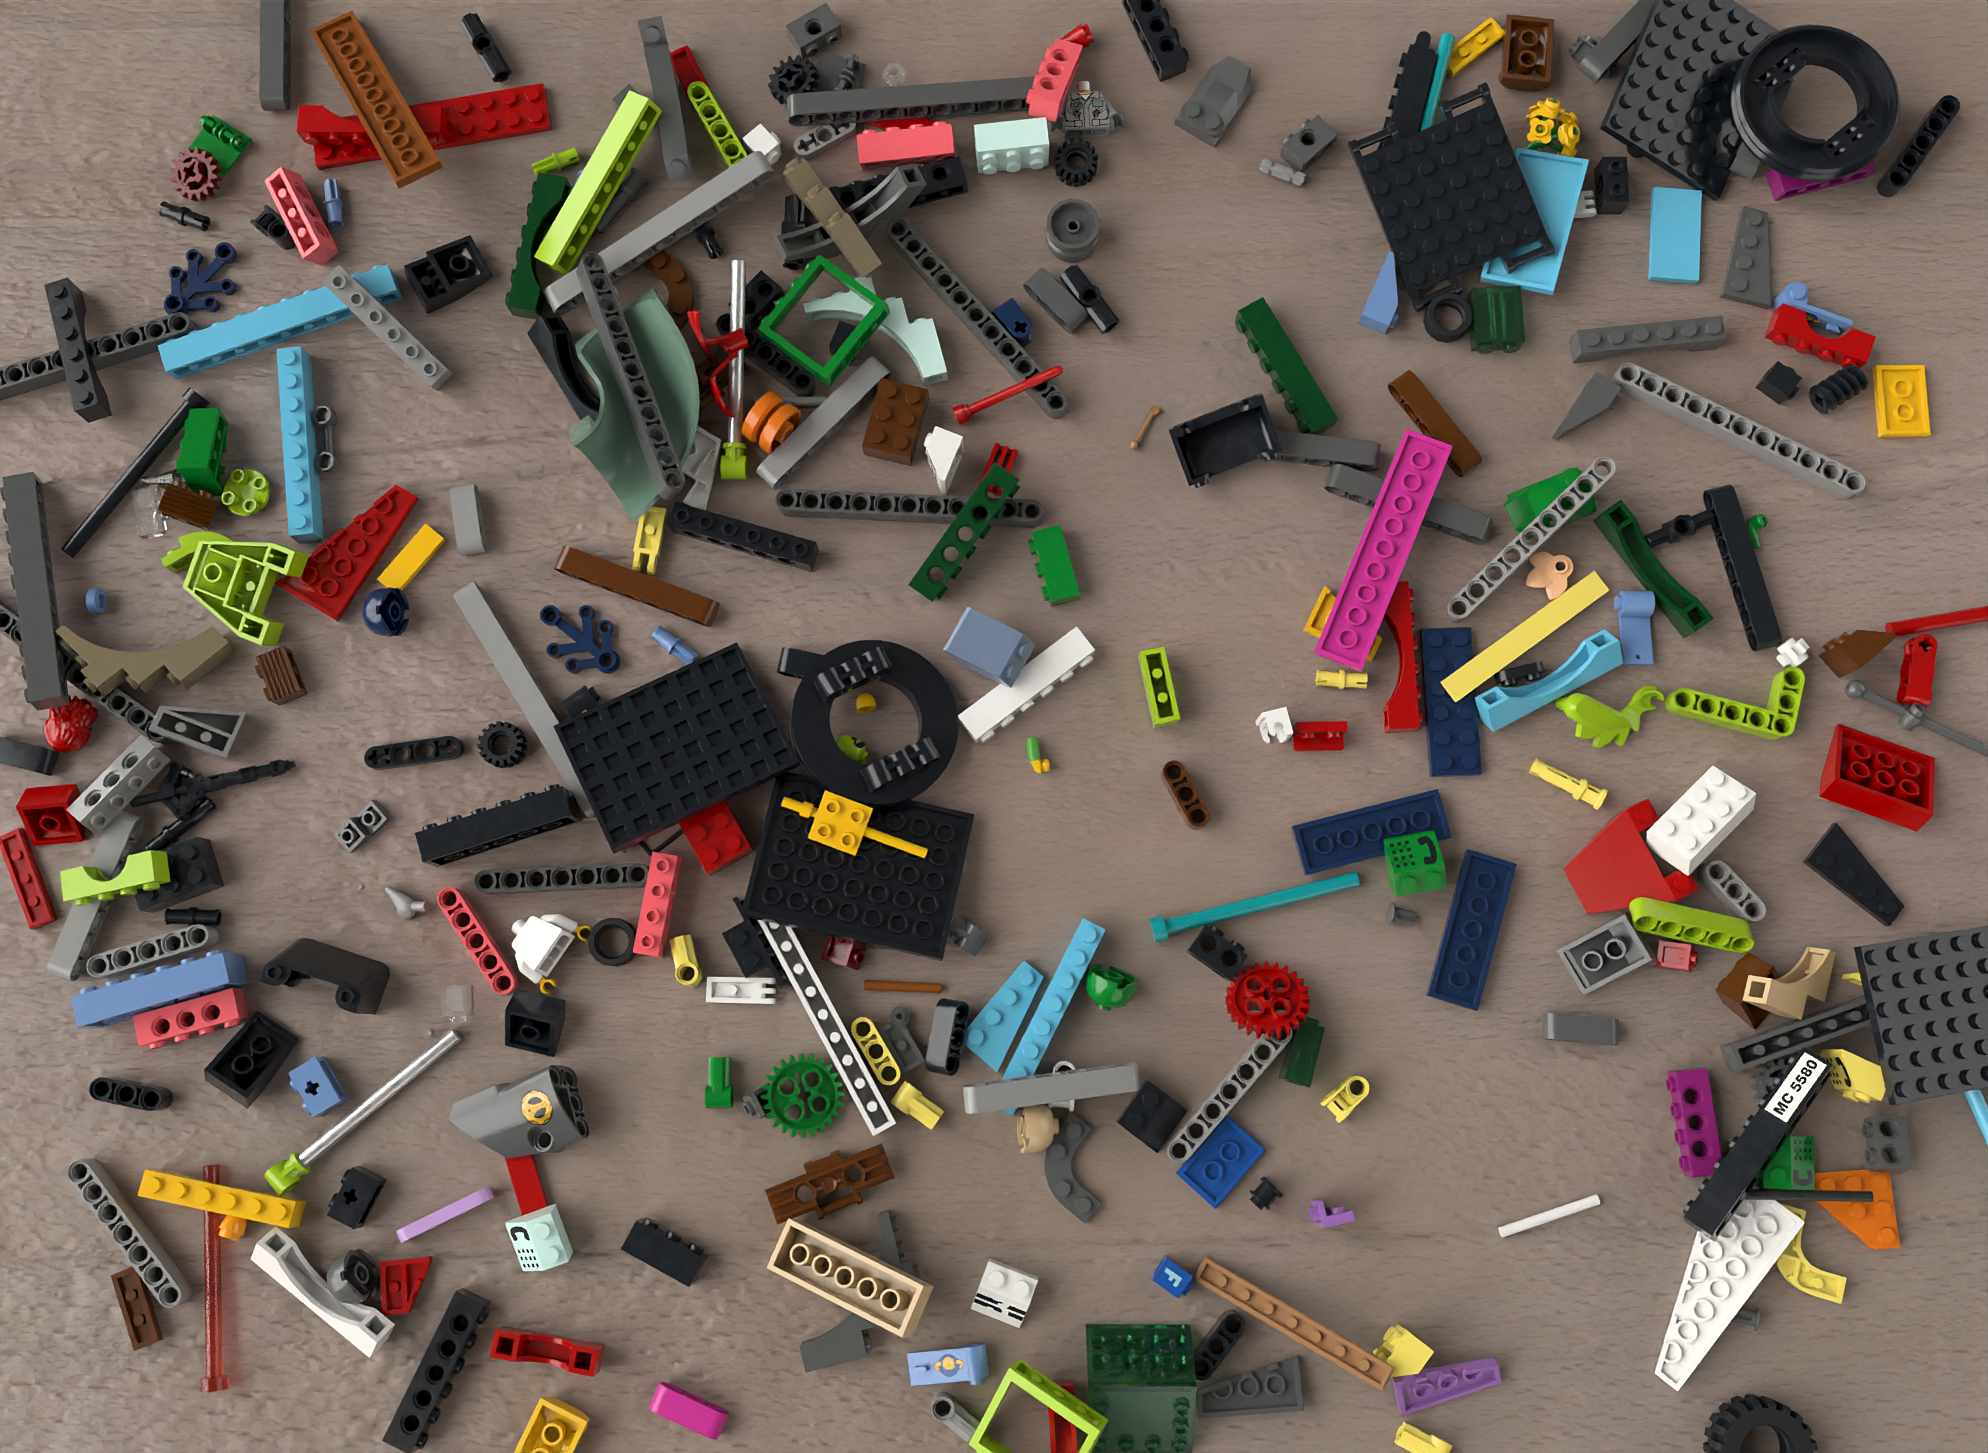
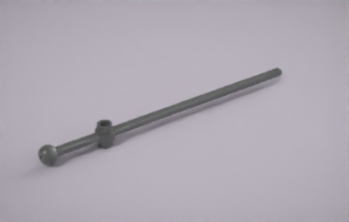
M1852 680L1847 684L1845 693L1849 698L1865 699L1901 716L1898 723L1905 730L1912 731L1914 727L1920 725L1988 757V746L1925 717L1924 715L1928 711L1922 704L1915 702L1912 706L1906 708L1867 690L1864 683L1860 680Z

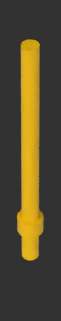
M784 797L781 806L799 812L800 816L808 819L810 817L815 818L818 808H815L812 803L806 801L802 803L788 797ZM867 826L863 834L867 838L924 859L928 851L927 848Z

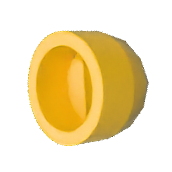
M862 693L858 696L856 700L858 713H869L877 709L875 698L871 694Z

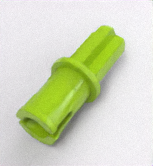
M572 147L557 154L551 153L552 156L533 163L532 169L538 177V173L547 174L557 169L561 171L563 167L580 162V158L575 147Z

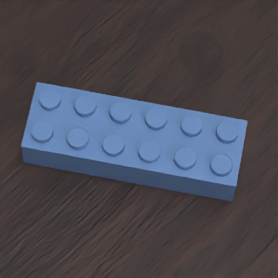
M215 950L206 953V958L197 960V957L181 960V965L175 967L169 964L157 967L156 972L147 974V972L133 974L130 976L131 980L122 982V979L106 982V987L97 989V987L80 990L81 994L71 997L77 1027L103 1028L133 1019L134 1015L223 990L249 985L243 955L233 954L232 951L222 952V950Z

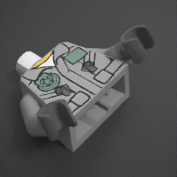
M1081 81L1077 83V92L1068 94V101H1064L1057 121H1051V132L1055 129L1062 130L1064 140L1109 137L1110 124L1112 131L1115 130V126L1125 128L1124 115L1118 113L1109 100L1103 98L1102 92H1091L1090 82Z

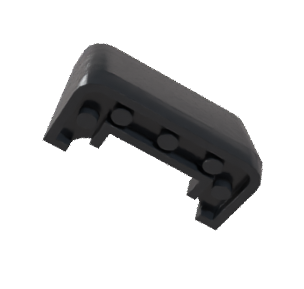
M1262 393L1180 423L1168 430L1189 486L1194 485L1195 488L1209 484L1208 479L1213 475L1258 458H1264L1265 462L1279 457L1278 452L1283 451Z
M301 938L264 966L259 982L273 986L285 985L294 987L297 980L302 978L310 979L312 976L339 985L335 1000L337 1005L343 1010L355 1014L376 1015L389 981L390 971L388 966L380 961L313 939Z

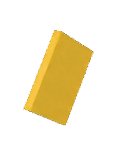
M1925 365L1874 366L1872 371L1878 438L1930 436Z

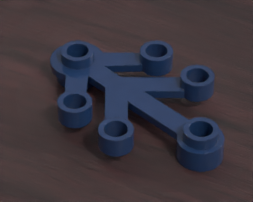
M222 242L216 246L214 251L216 258L200 274L199 265L203 262L202 254L196 249H191L186 253V260L188 261V287L183 292L182 282L186 279V272L179 266H174L169 270L171 294L164 300V309L167 314L170 315L178 312L186 314L188 310L206 309L213 313L220 308V303L215 297L207 296L204 299H190L196 293L223 292L226 295H233L236 292L237 286L230 279L208 282L225 264L235 262L237 251L230 243ZM194 255H197L195 260H191ZM177 272H181L179 277H175ZM231 284L230 289L225 290V287ZM214 301V305L208 307L209 303Z
M547 605L541 610L540 618L546 625L558 627L576 642L549 644L547 654L551 658L558 659L563 654L589 652L595 657L583 660L569 658L565 663V667L570 673L577 674L582 669L598 668L602 673L611 674L619 668L620 657L617 652L612 650L611 634L614 631V627L610 621L602 620L597 626L598 631L601 633L602 650L594 644L592 619L595 617V611L591 606L583 605L579 609V616L582 618L583 635L562 619L561 611L557 607ZM586 609L591 610V614L588 617L583 616V612ZM555 613V620L549 621V615ZM609 624V630L603 632L602 626ZM558 647V648H559L558 653L555 654V655H552V654H551L552 648ZM612 658V664L605 666V660ZM572 662H577V668L571 670L570 664Z

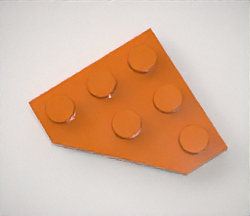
M1869 1168L1815 1172V1190L1872 1191L1873 1202H1813L1832 1215V1218L1862 1240V1243L1869 1249L1900 1248L1890 1173L1869 1172Z

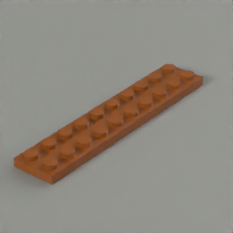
M350 11L310 30L397 187L400 189L443 168L354 12Z

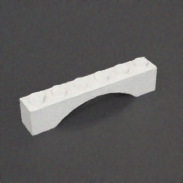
M276 1226L256 1243L251 1260L369 1358L388 1340L395 1324L375 1308L360 1303H341L335 1299L328 1289L327 1282L310 1266L297 1244Z

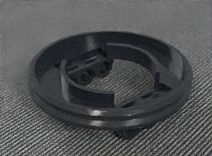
M1808 24L1777 31L1752 49L1741 64L1733 80L1730 110L1740 139L1748 150L1763 164L1788 177L1807 181H1828L1843 178L1861 170L1883 150L1894 134L1898 123L1900 95L1890 67L1871 45L1845 30L1825 25ZM1806 65L1824 67L1841 76L1852 89L1856 99V117L1827 141L1825 139L1805 137L1793 131L1782 121L1774 106L1773 94L1785 82H1790Z
M861 640L841 645L827 652L806 672L795 692L791 705V739L797 757L806 772L824 790L869 807L900 804L913 799L927 790L947 768L958 739L959 722L957 706L943 676L923 656L893 642ZM879 679L880 682L887 683L900 690L910 700L918 719V736L915 744H909L902 750L890 756L886 755L868 766L851 759L839 748L830 728V711L834 699Z

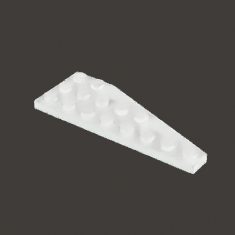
M1744 1200L1715 1242L1697 1231L1654 1371L1657 1376L1676 1391H1679L1805 1222L1775 1200Z

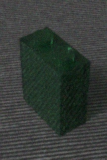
M1521 286L1472 287L1467 295V302L1470 304L1473 313L1472 323L1469 326L1471 351L1488 354L1503 350L1504 353H1513L1519 350L1525 342Z

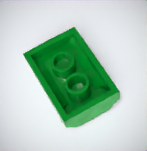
M1577 467L1568 468L1563 473L1508 494V499L1504 506L1515 530L1522 532L1582 474V471ZM1585 483L1578 485L1581 492H1591L1589 485ZM1593 496L1564 525L1594 514L1597 511L1595 497ZM1566 500L1560 502L1562 509L1567 511L1573 509L1571 502ZM1542 519L1545 527L1553 528L1555 526L1552 519ZM1527 535L1525 537L1526 540H1528L1530 538H1533L1534 536Z

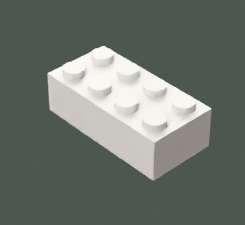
M1712 766L1647 831L1646 846L1659 857L1689 876L1754 809L1756 793L1715 766Z

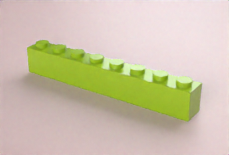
M630 90L627 93L534 255L537 260L548 268L563 275L568 274L573 268L662 113V110L649 98Z

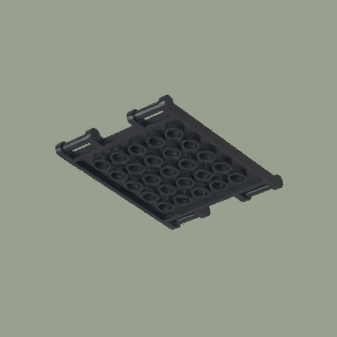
M1486 82L1478 85L1477 89L1450 101L1446 99L1439 102V107L1445 120L1441 123L1400 139L1397 126L1393 122L1381 131L1358 141L1354 139L1348 142L1350 152L1389 248L1394 253V260L1416 312L1424 310V306L1429 305L1434 298L1441 294L1453 293L1459 295L1463 293L1462 286L1456 275L1498 257L1501 258L1506 272L1511 273L1516 270V267L1546 255L1548 257L1555 254L1553 244L1548 238ZM1476 99H1482V105L1453 117L1451 110ZM1390 137L1392 144L1365 156L1361 155V149ZM1539 240L1541 247L1513 259L1510 257V252ZM1448 279L1449 286L1421 298L1418 295L1419 291Z

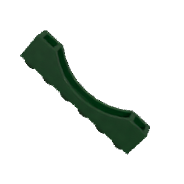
M538 173L537 181H534L532 184L533 198L532 202L528 203L527 206L528 219L521 231L523 240L521 247H518L516 251L517 265L516 269H513L511 272L512 286L505 298V304L513 316L537 320L539 315H542L546 298L538 281L537 259L534 255L539 248L542 237L556 219L569 196L567 191L571 188L567 177Z
M1622 500L1613 504L1593 520L1646 591L1654 593L1656 604L1683 639L1714 619L1701 601L1682 587L1662 566L1647 544L1637 519Z

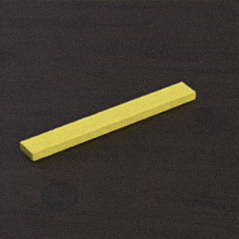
M1594 570L1440 683L1454 702L1459 701L1607 593L1609 589Z

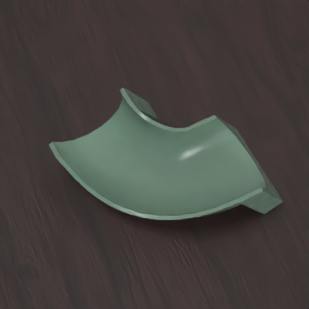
M652 287L624 307L622 311L682 468L691 450L699 419L700 398L698 378L687 343L674 323L668 307ZM595 328L575 342V348L578 358L598 386L600 392L599 413L595 422L587 415L569 428L570 442L573 447L578 448L596 467L622 503L631 521L634 522L650 510L661 496L654 485L597 328Z

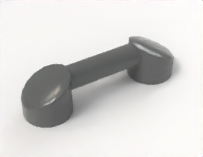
M321 405L314 410L313 420L323 427L324 452L316 457L315 464L319 470L329 473L339 465V459L335 456L333 428L337 423V417L332 409Z

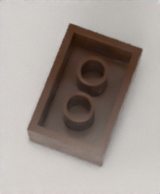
M884 378L880 379L862 444L864 455L911 466L929 402L928 389Z

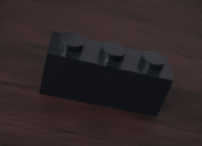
M645 1217L644 1220H636L621 1250L687 1287L692 1286L708 1258V1255L703 1253L704 1248L692 1242L690 1245L681 1241L682 1236L671 1230H668L666 1233L658 1228L659 1224L650 1218Z

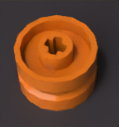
M769 391L751 408L743 423L741 433L751 442L759 441L760 448L770 455L796 430L801 419V410L789 403L784 405V399L774 391Z

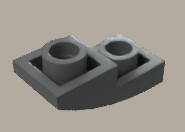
M371 800L356 817L349 818L334 836L348 853H352L382 829L392 817L377 800Z

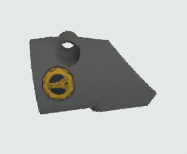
M551 1065L512 1083L497 1084L453 1104L448 1118L465 1133L506 1158H517L547 1152L560 1153L566 1146L588 1138L590 1133L577 1076L572 1068Z

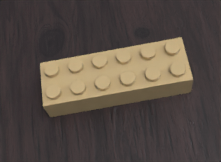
M788 1218L767 1266V1269L900 1337H913L934 1287L797 1219Z

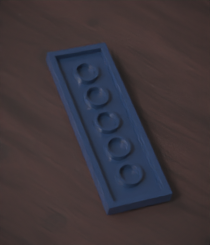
M1471 627L1421 629L1419 633L1430 777L1482 775L1478 714L1475 701L1476 688L1459 701L1454 702L1440 683L1473 659Z
M1438 789L1291 827L1305 876L1384 856L1383 839L1434 830L1437 842L1452 838Z
M1469 849L1465 850L1426 996L1478 1011L1517 864Z

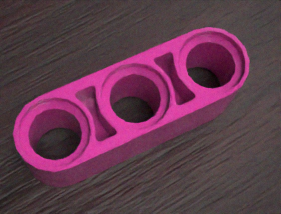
M666 1382L659 1383L649 1405V1409L652 1412L714 1440L719 1438L729 1415L727 1410Z

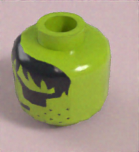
M848 734L843 735L841 738H836L837 745L847 756L865 765L869 752L865 751L866 743Z

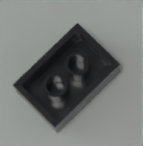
M195 837L160 850L167 852L170 882L160 884V888L144 891L143 888L137 889V894L134 895L139 911L154 913L224 887L211 841L202 837Z

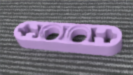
M490 1186L397 1230L396 1233L400 1243L409 1241L494 1199V1195Z

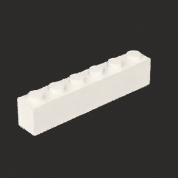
M1075 627L1023 666L1012 688L999 684L959 714L958 721L975 743H978L980 740L983 743L995 734L993 731L1001 725L1004 728L1015 719L1013 715L1020 710L1023 713L1035 704L1033 700L1040 695L1044 698L1054 690V684L1058 681L1064 683L1074 675L1072 672L1078 666L1084 668L1092 662L1095 649L1078 627Z

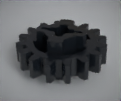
M797 55L795 60H793L791 56H788L787 62L780 60L781 66L779 68L773 67L775 74L769 75L772 82L768 86L771 89L770 93L781 105L784 103L787 105L786 100L788 96L796 93L814 92L812 89L819 86L816 81L820 78L816 72L817 69L807 57L802 59L800 55Z

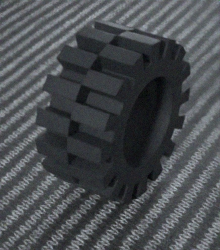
M1070 139V144L1065 141L1063 147L1059 146L1055 155L1056 175H1060L1059 180L1061 182L1066 180V185L1070 186L1071 182L1074 183V187H1078L1080 182L1084 186L1086 185V180L1090 182L1093 176L1096 175L1098 155L1095 153L1094 146L1090 148L1088 141L1082 144L1083 139H1078V143H1075L1074 139ZM1072 156H1079L1085 160V166L1078 170L1071 169L1067 161Z
M496 721L495 725L493 723L489 724L488 729L484 728L482 730L483 736L479 735L478 738L481 742L477 745L478 749L481 750L479 752L486 762L495 767L505 768L507 766L510 768L513 767L512 764L520 762V757L524 758L525 754L523 751L527 750V745H525L527 740L520 729L509 722L503 723L501 721ZM500 736H508L511 740V748L505 754H498L494 750V742Z

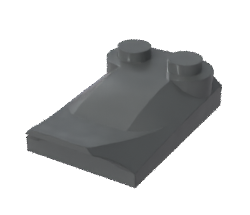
M1230 56L1213 65L1188 102L1182 106L1179 115L1175 119V125L1215 148L1252 92L1251 69Z

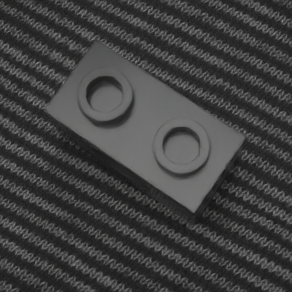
M827 3L786 25L788 38L802 59L816 55L819 50L837 43L843 37L841 25ZM816 31H817V32H820L819 34H816V35H812V34H811V33L816 32Z
M1319 115L1312 120L1307 119L1300 126L1299 132L1295 135L1290 134L1282 143L1283 148L1280 156L1296 172L1300 171L1303 173L1335 144L1338 134ZM1303 141H1308L1312 145L1307 146L1303 143Z

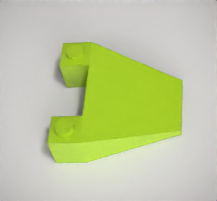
M199 541L183 588L239 637L259 645L276 647L284 623L263 615L278 572L289 576L302 577L309 554L290 546L276 543Z

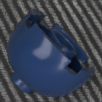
M385 587L375 589L366 596L362 605L361 615L365 625L373 633L386 637L399 636L406 630L409 623V618L404 619L405 609L409 610V603L406 595L399 588Z

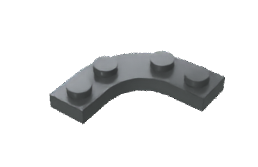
M1070 1112L1060 1125L1058 1134H1054L1053 1141L1046 1150L1045 1175L1048 1186L1059 1203L1086 1224L1101 1202L1082 1188L1074 1179L1071 1171V1158L1076 1148L1092 1128Z

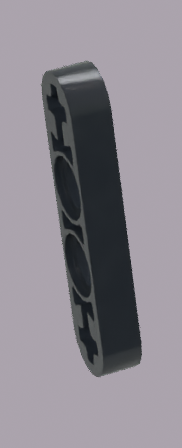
M444 736L374 746L366 751L364 761L372 769L385 770L455 760L463 754L464 745L461 740L454 736ZM450 742L457 745V748L453 749L451 754L447 750L439 751L437 743L442 748L449 747ZM424 745H431L433 748V753L428 758H423L420 754L421 748ZM401 748H406L408 757L404 761L399 762L396 759V752ZM376 753L381 756H389L390 760L386 758L380 759L377 764L372 761V758L376 757Z

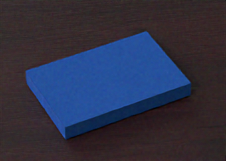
M1226 1115L1190 1158L1177 1170L1176 1174L1216 1209L1266 1149Z

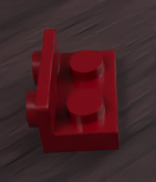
M828 936L821 959L858 971L864 961V952L867 944Z

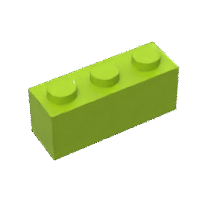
M1165 647L1140 651L1138 660L1153 729L1177 725L1180 721V715Z

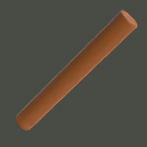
M865 980L864 990L941 993V983Z

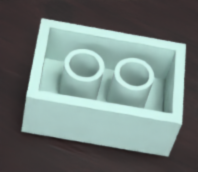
M1046 117L974 125L978 173L990 175L997 171L1007 170L1009 172H1016L1024 168L1036 170L1048 166L1049 137Z

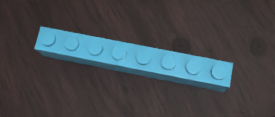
M301 346L276 349L289 536L299 544L324 541L319 469L315 464L318 450L316 422L313 420L315 407L311 356Z
M1084 918L1082 919L1002 1079L1031 1076L1034 1074L1106 929ZM1016 1108L1004 1109L1002 1111L1013 1116Z

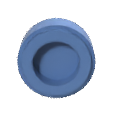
M90 589L86 595L88 611L91 614L103 613L107 605L104 591L102 589Z

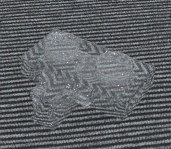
M155 485L133 490L132 496L139 537L147 539L167 534L165 520L169 519V517L156 513L162 499L160 488Z

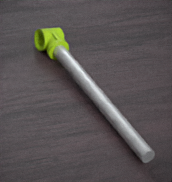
M743 260L731 261L730 332L741 328L745 334L746 262ZM744 349L737 351L739 356L729 362L728 410L736 416L733 418L728 416V443H723L725 455L721 456L720 464L722 479L747 480L748 457L744 455L745 450H747V444L742 443L741 433L743 426Z
M451 1028L300 1154L293 1152L288 1161L286 1159L271 1167L264 1174V1177L276 1193L281 1197L299 1185L302 1181L300 1176L311 1172L310 1165L457 1044L461 1040L459 1034Z

